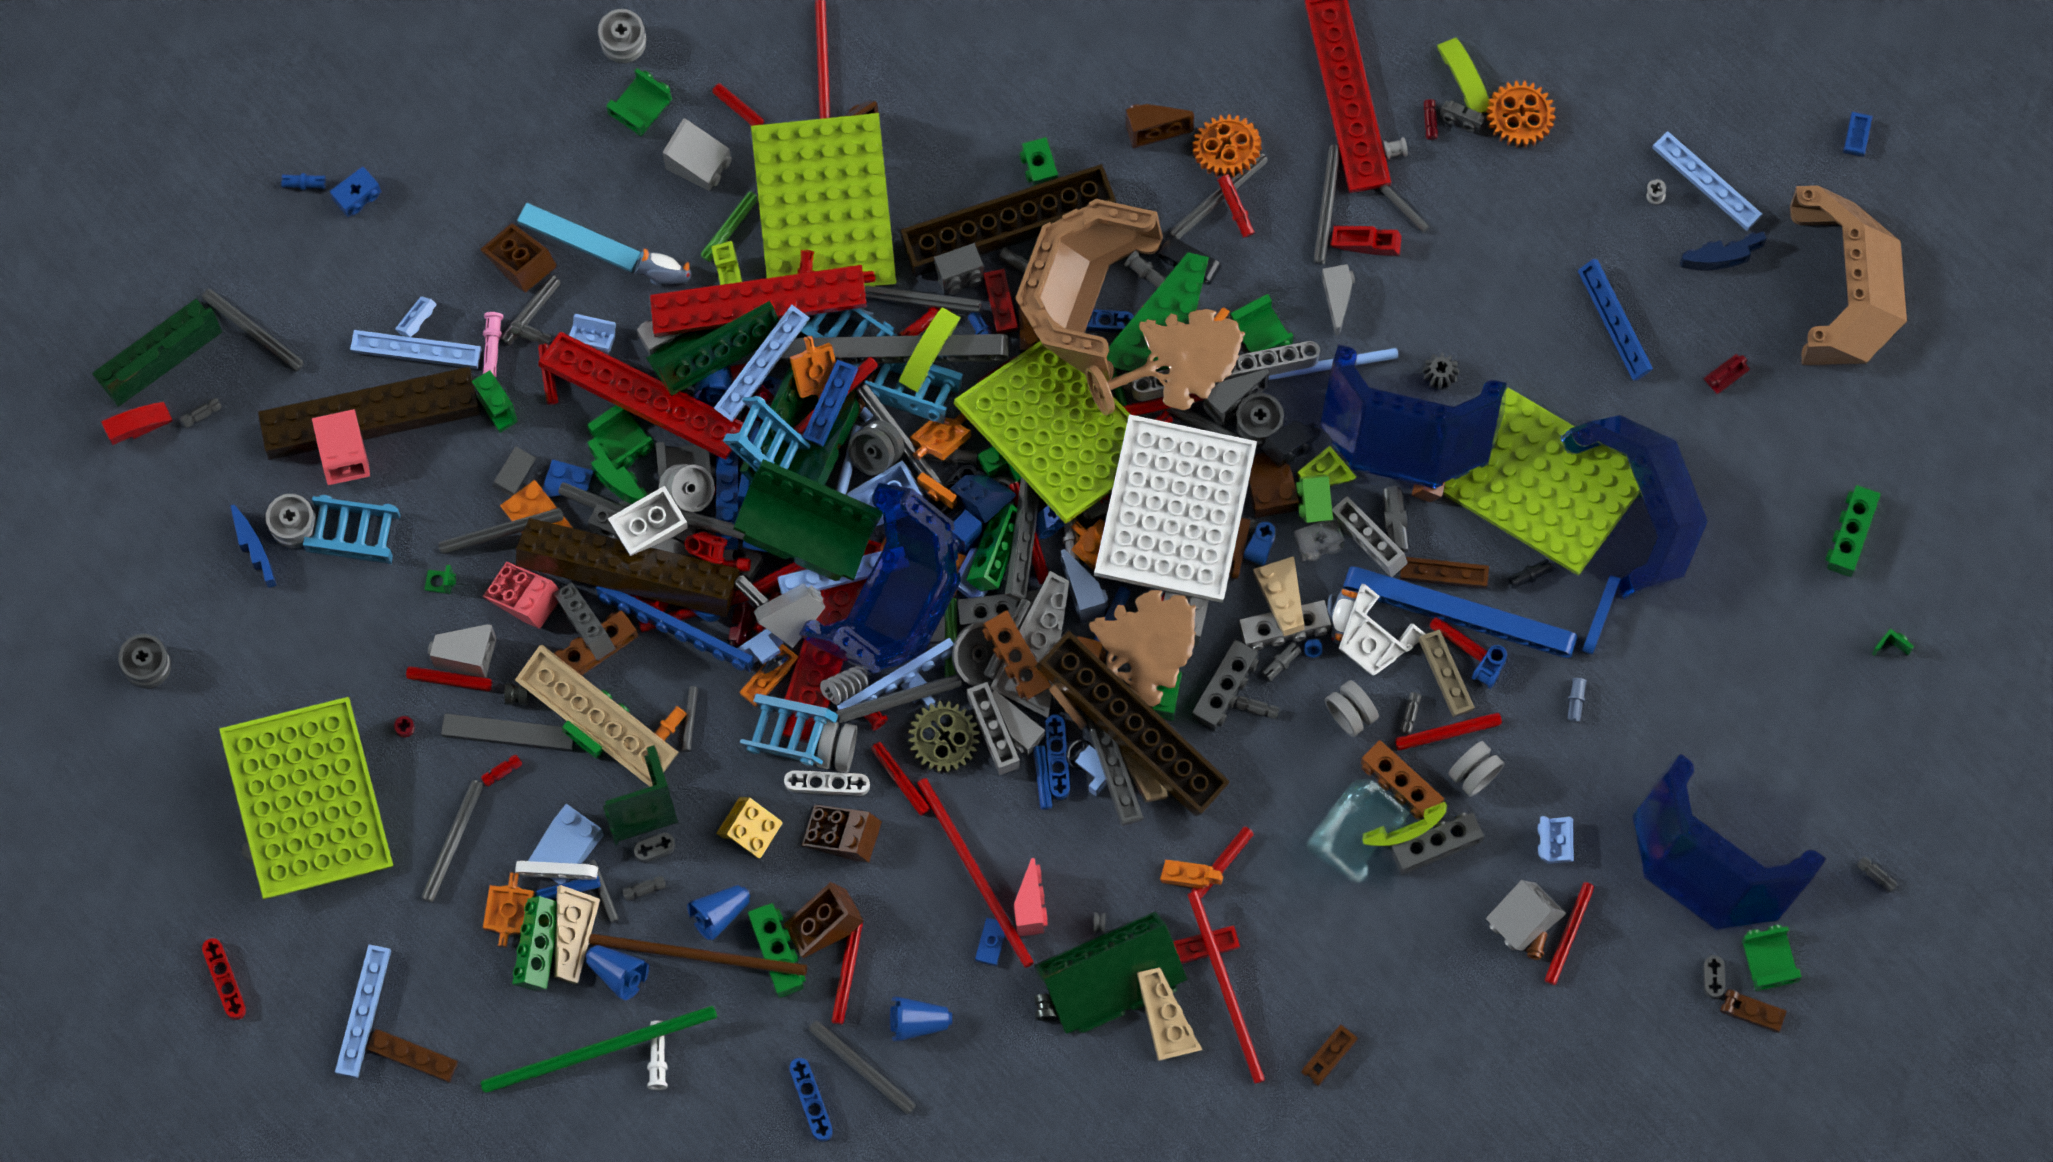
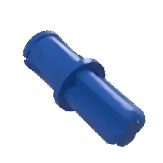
M971 312L968 315V319L976 331L975 335L992 334L990 325L985 323L979 312Z

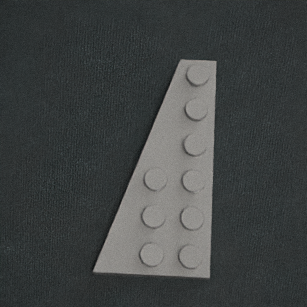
M1051 571L1019 630L1037 662L1061 638L1069 588L1068 580ZM1011 651L1009 658L1012 662L1017 663L1021 660V655L1017 651ZM1003 661L990 689L996 690L1005 697L1048 718L1052 693L1047 689L1026 701L1025 697L1021 699L1015 689L1018 685L1014 678L1010 680L1004 670L1007 666ZM1023 670L1020 673V677L1023 681L1028 682L1032 679V674L1028 670ZM1047 678L1050 685L1053 686V683Z

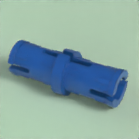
M301 173V175L282 174V188H301V190H306V188L325 189L326 186L324 184L326 183L325 175L314 176L307 175L306 173Z

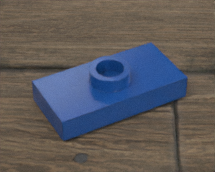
M1856 112L1851 113L1843 153L1864 157L1873 116Z
M986 917L975 957L976 962L996 967L1005 938V933L997 920Z

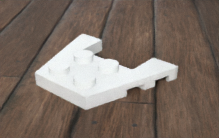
M1362 584L1339 649L1374 676L1394 662L1404 652L1411 650L1419 642V637L1425 635V633L1410 623L1399 640L1395 639L1367 616L1368 611L1380 596L1368 586Z

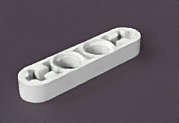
M794 770L788 772L784 778L786 789L794 793L862 796L870 790V781L864 774ZM793 777H797V781H804L803 777H807V787H804L803 782H797L796 786H792L791 782L788 781H791ZM814 777H818L823 781L822 785L818 788H813L810 785V781ZM837 778L842 779L844 786L841 789H835L832 786L833 780ZM847 779H851V784H858L859 780H863V784H866V786H862V789L859 790L856 785H850L851 789H848Z
M517 861L515 873L528 877L597 879L598 867L589 864Z

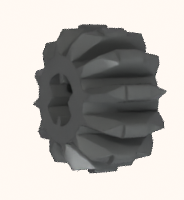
M1443 352L1440 353L1439 358L1433 354L1431 360L1426 359L1425 361L1426 366L1422 370L1426 374L1424 380L1431 381V387L1438 384L1439 390L1442 389L1443 384L1449 388L1451 386L1450 382L1456 383L1457 381L1456 376L1459 375V369L1456 367L1458 362H1451V355L1444 358Z

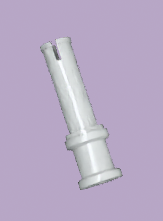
M651 1021L650 1025H654L663 1021ZM664 1035L658 1037V1051L657 1038L651 1039V1062L647 1065V1069L650 1071V1082L647 1084V1087L651 1090H664L668 1088V1084L665 1082V1071L668 1069V1066L664 1062Z

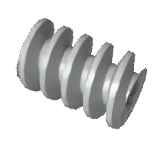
M862 665L845 670L834 677L823 680L820 684L824 697L836 705L869 687L868 674Z

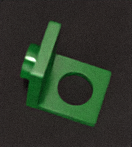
M446 564L445 572L428 570L425 591L450 594L451 588L456 583V574H454L451 565ZM433 577H442L443 584L440 587L432 586L431 580Z
M1889 629L1874 648L1872 655L1875 656L1887 640L1908 656L1912 652L1914 645L1908 642L1907 637L1902 633H1896Z

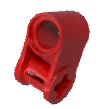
M701 531L687 536L684 546L690 554L701 557L711 563L721 564L724 562V547L727 545L728 540L706 531Z

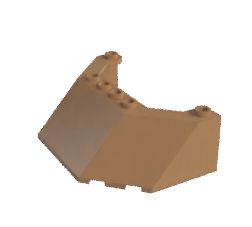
M1796 186L1790 205L1791 219L1794 223L1798 225L1840 224L1842 226L1848 307L1829 326H1816L1810 329L1807 336L1808 343L1804 345L1801 352L1802 365L1866 364L1892 338L1896 331L1907 322L1901 242L1856 203L1820 186Z
M1095 199L1089 202L1088 206L1080 210L1075 209L1063 215L1062 219L1052 224L1049 222L1041 228L1017 292L1016 301L1042 345L1085 375L1086 368L1095 365L1102 371L1107 381L1113 377V364L1107 361L1109 347L1106 339L1086 334L1085 331L1109 265L1131 255L1134 251L1153 254L1160 248L1163 237L1157 212Z

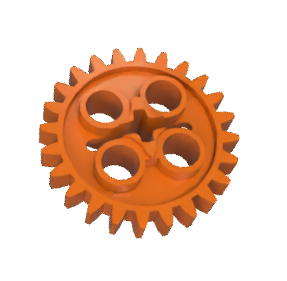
M1515 80L1513 87L1507 82L1506 90L1500 86L1498 89L1499 93H1493V99L1489 100L1488 104L1490 106L1486 110L1489 113L1486 120L1492 121L1489 128H1496L1493 135L1501 134L1500 141H1503L1505 138L1508 139V146L1513 141L1516 148H1518L1520 143H1523V146L1527 148L1528 142L1535 146L1536 139L1542 142L1543 135L1548 136L1550 132L1548 129L1553 128L1554 124L1552 122L1556 117L1552 115L1555 112V108L1550 107L1553 100H1546L1548 93L1541 94L1542 87L1535 90L1534 83L1528 87L1525 80L1522 86H1519L1517 80ZM1530 100L1534 103V105L1529 106L1525 103V101ZM1504 103H1511L1513 108H1507ZM1534 120L1538 125L1533 126L1528 121ZM1513 122L1517 127L1511 128L1507 123Z
M1228 114L1227 119L1220 115L1218 121L1212 117V123L1204 122L1205 129L1198 128L1199 134L1194 135L1195 142L1192 144L1196 163H1200L1201 169L1207 168V174L1214 171L1215 177H1218L1220 173H1223V176L1231 173V176L1234 178L1237 171L1243 175L1242 169L1250 170V164L1256 165V158H1260L1259 151L1262 150L1258 129H1254L1253 123L1248 124L1246 118L1240 121L1239 115L1235 119H1231L1230 114Z

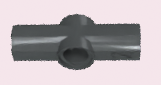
M1391 486L1383 489L1385 531H1387V536L1403 552H1408L1406 534L1407 514L1403 505L1402 487Z

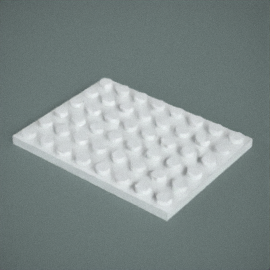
M1129 415L1094 576L1223 603L1257 441Z

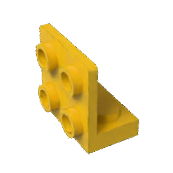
M739 797L716 834L723 839H732L756 858H761L781 827L782 821L751 798Z

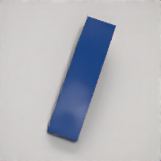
M231 505L237 538L242 552H250L252 564L255 570H263L268 588L277 586L270 562L259 538L235 505Z

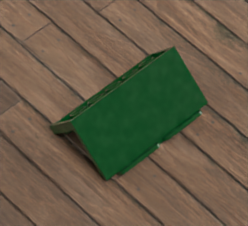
M196 298L95 370L92 375L116 406L119 407L220 335L222 330L211 307L205 310Z
M768 301L720 328L688 332L656 349L657 352L646 357V359L670 395L673 396L759 349L777 325L779 319L772 303Z
M790 364L770 408L794 429L816 408L819 400L817 395H810L804 398L799 396L792 365ZM855 388L846 396L824 446L822 447L807 441L811 445L810 449H797L788 470L825 485L839 455L837 446L838 444L843 445L860 411V404L857 402L858 389ZM771 427L760 448L765 456L776 435V432ZM784 439L773 460L774 464L779 466L789 447V444ZM744 461L740 472L751 483L756 471Z
M763 459L749 485L733 529L745 534L743 540L746 543L783 559H787L790 556L795 559L794 562L797 565L834 581H839L841 577L854 581L869 538L879 523L883 511Z
M655 745L646 747L648 755L644 756L653 786L605 801L606 805L603 808L615 845L619 844V841L678 823Z
M1155 911L1034 965L1037 974L1048 989L1065 1034L1076 1029L1080 1033L1087 1032L1124 1015L1126 1010H1135L1145 1006L1137 976L1139 972L1160 968L1173 993L1178 990L1177 984L1188 980L1167 925Z

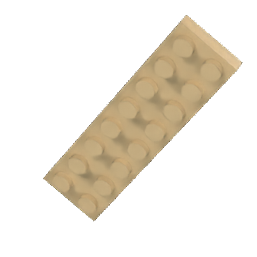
M543 645L537 648L515 679V681L563 719L570 721L593 739L605 752L650 787L653 785L644 758L645 755H648L646 747L655 745L663 772L666 771L679 753Z

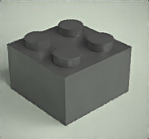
M975 243L934 257L935 273L944 295L957 294L961 289L977 287L984 281L983 263Z

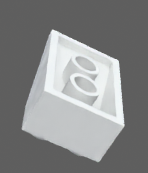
M665 486L608 518L630 556L669 540L688 529L687 521Z

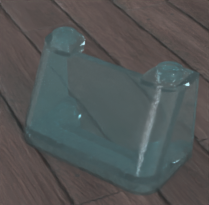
M1356 780L1346 789L1308 841L1306 848L1353 882L1359 883L1368 876L1369 866L1366 862L1378 847L1365 845L1362 841L1363 834L1381 826L1385 827L1387 833L1390 830L1400 829L1407 822L1406 818L1410 813L1373 780Z

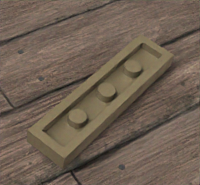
M1440 629L1420 636L1418 640L1453 718L1473 711L1475 707Z

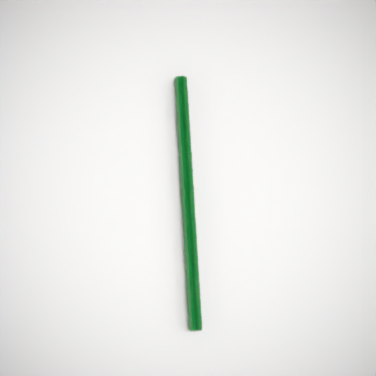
M709 1006L481 1081V1087L484 1093L491 1092L717 1018V1013L714 1006Z

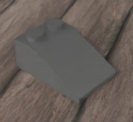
M1265 369L1219 382L1211 389L1208 398H1204L1203 411L1216 424L1222 427L1225 426L1236 416L1238 406L1244 398L1251 394L1262 393L1268 388L1269 371Z

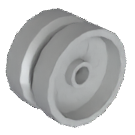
M617 9L609 12L602 18L598 28V35L603 53L610 60L617 63H629L642 55L646 48V34L642 20L636 13L627 9Z
M695 464L671 466L665 470L659 483V489L665 486L677 507L688 512L701 511L707 507L713 499L715 491L714 480L710 472L704 467Z
M284 494L275 498L269 505L266 512V523L274 540L281 546L300 548L303 546L304 537L311 538L314 535L317 519L310 503L305 498L296 494Z
M1348 680L1340 686V693L1333 692L1325 698V704L1335 721L1352 737L1363 731V723L1371 725L1379 719L1377 709L1368 695L1352 680Z
M827 722L826 725L824 724L819 739L817 755L818 758L823 760L822 765L817 764L818 768L829 769L835 758L836 771L849 772L856 745L857 725L845 724L839 736L838 722Z
M1484 741L1470 748L1448 773L1456 783L1464 781L1462 790L1469 797L1476 795L1485 788L1505 765L1497 755L1489 757L1491 749Z

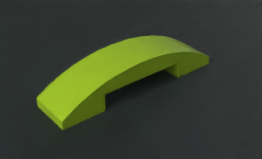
M1455 37L1437 45L1445 64L1449 65L1464 95L1467 107L1479 113H1485L1487 107L1490 106L1488 104L1489 97L1473 62L1460 41Z
M729 241L711 246L720 285L743 282L733 242Z
M943 307L940 309L913 351L899 379L901 384L918 393L928 376L930 367L947 338L952 335L961 319L959 316Z
M1443 802L1424 810L1425 819L1390 833L1386 832L1384 826L1363 834L1362 841L1365 845L1388 846L1414 839L1438 823L1446 813L1447 805Z

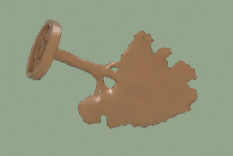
M1210 309L1190 312L1188 314L1189 324L1186 325L1183 322H1178L1177 315L1170 314L1165 321L1167 326L1155 324L1156 320L1147 319L1146 322H1140L1139 324L1148 348L1152 352L1147 358V363L1140 368L1109 381L1106 380L1102 371L1097 366L1087 367L1085 372L1091 395L1101 413L1107 416L1115 410L1111 393L1112 389L1142 377L1153 376L1165 387L1163 402L1167 406L1180 410L1189 409L1194 403V399L1190 398L1189 394L1193 393L1200 398L1206 399L1211 393V389L1215 387L1216 382H1222L1232 374L1231 371L1234 369L1236 360L1239 358L1238 353L1245 333L1239 330L1237 321L1229 318L1222 321H1214V315L1217 312ZM1168 366L1170 372L1169 374H1162L1156 372V369Z
M1150 590L1148 593L1139 596L1135 601L1138 608L1136 613L1126 612L1124 605H1117L1114 612L1117 620L1106 621L1105 617L1096 618L1095 621L1089 624L1091 631L1095 633L1104 649L1109 652L1106 666L1120 679L1130 685V688L1149 706H1156L1161 702L1163 692L1156 689L1158 685L1168 688L1176 686L1177 675L1180 672L1179 668L1185 666L1187 660L1193 654L1192 649L1194 648V637L1196 635L1194 631L1196 606L1189 605L1187 598L1183 595H1173L1169 600L1161 601L1162 590ZM1116 655L1117 659L1115 661H1111L1112 658ZM1123 664H1130V672L1125 673L1117 671V669ZM1055 685L1051 686L1048 690L1081 730L1086 727L1087 723L1075 709L1076 705L1069 698H1066Z

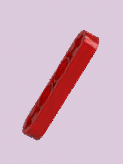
M215 938L207 939L203 943L202 951L224 1010L232 1020H240L246 1014V1006L225 950L219 940ZM212 944L218 947L216 948V953L219 957L217 959H214L213 954L208 951ZM225 964V973L221 975L216 974L214 971L216 965ZM225 984L234 985V991L231 994L226 995L222 993V987ZM234 999L238 1007L241 1006L237 1014L231 1011L233 1006L230 1000Z

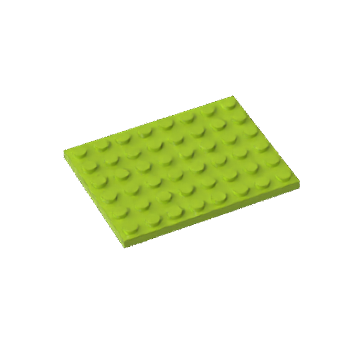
M879 113L751 126L767 278L797 274V269L800 267L801 250H813L812 270L814 271L862 265L863 272H875V282L865 283V285L896 284Z
M1041 341L954 399V405L1065 524L1112 492L1130 414L1113 397L1115 404L1114 412L1107 416L1103 415L1091 395L1086 375L1044 347Z
M1507 388L1449 465L1443 495L1579 576L1650 480L1652 472L1514 390Z
M349 697L219 728L263 900L393 867Z

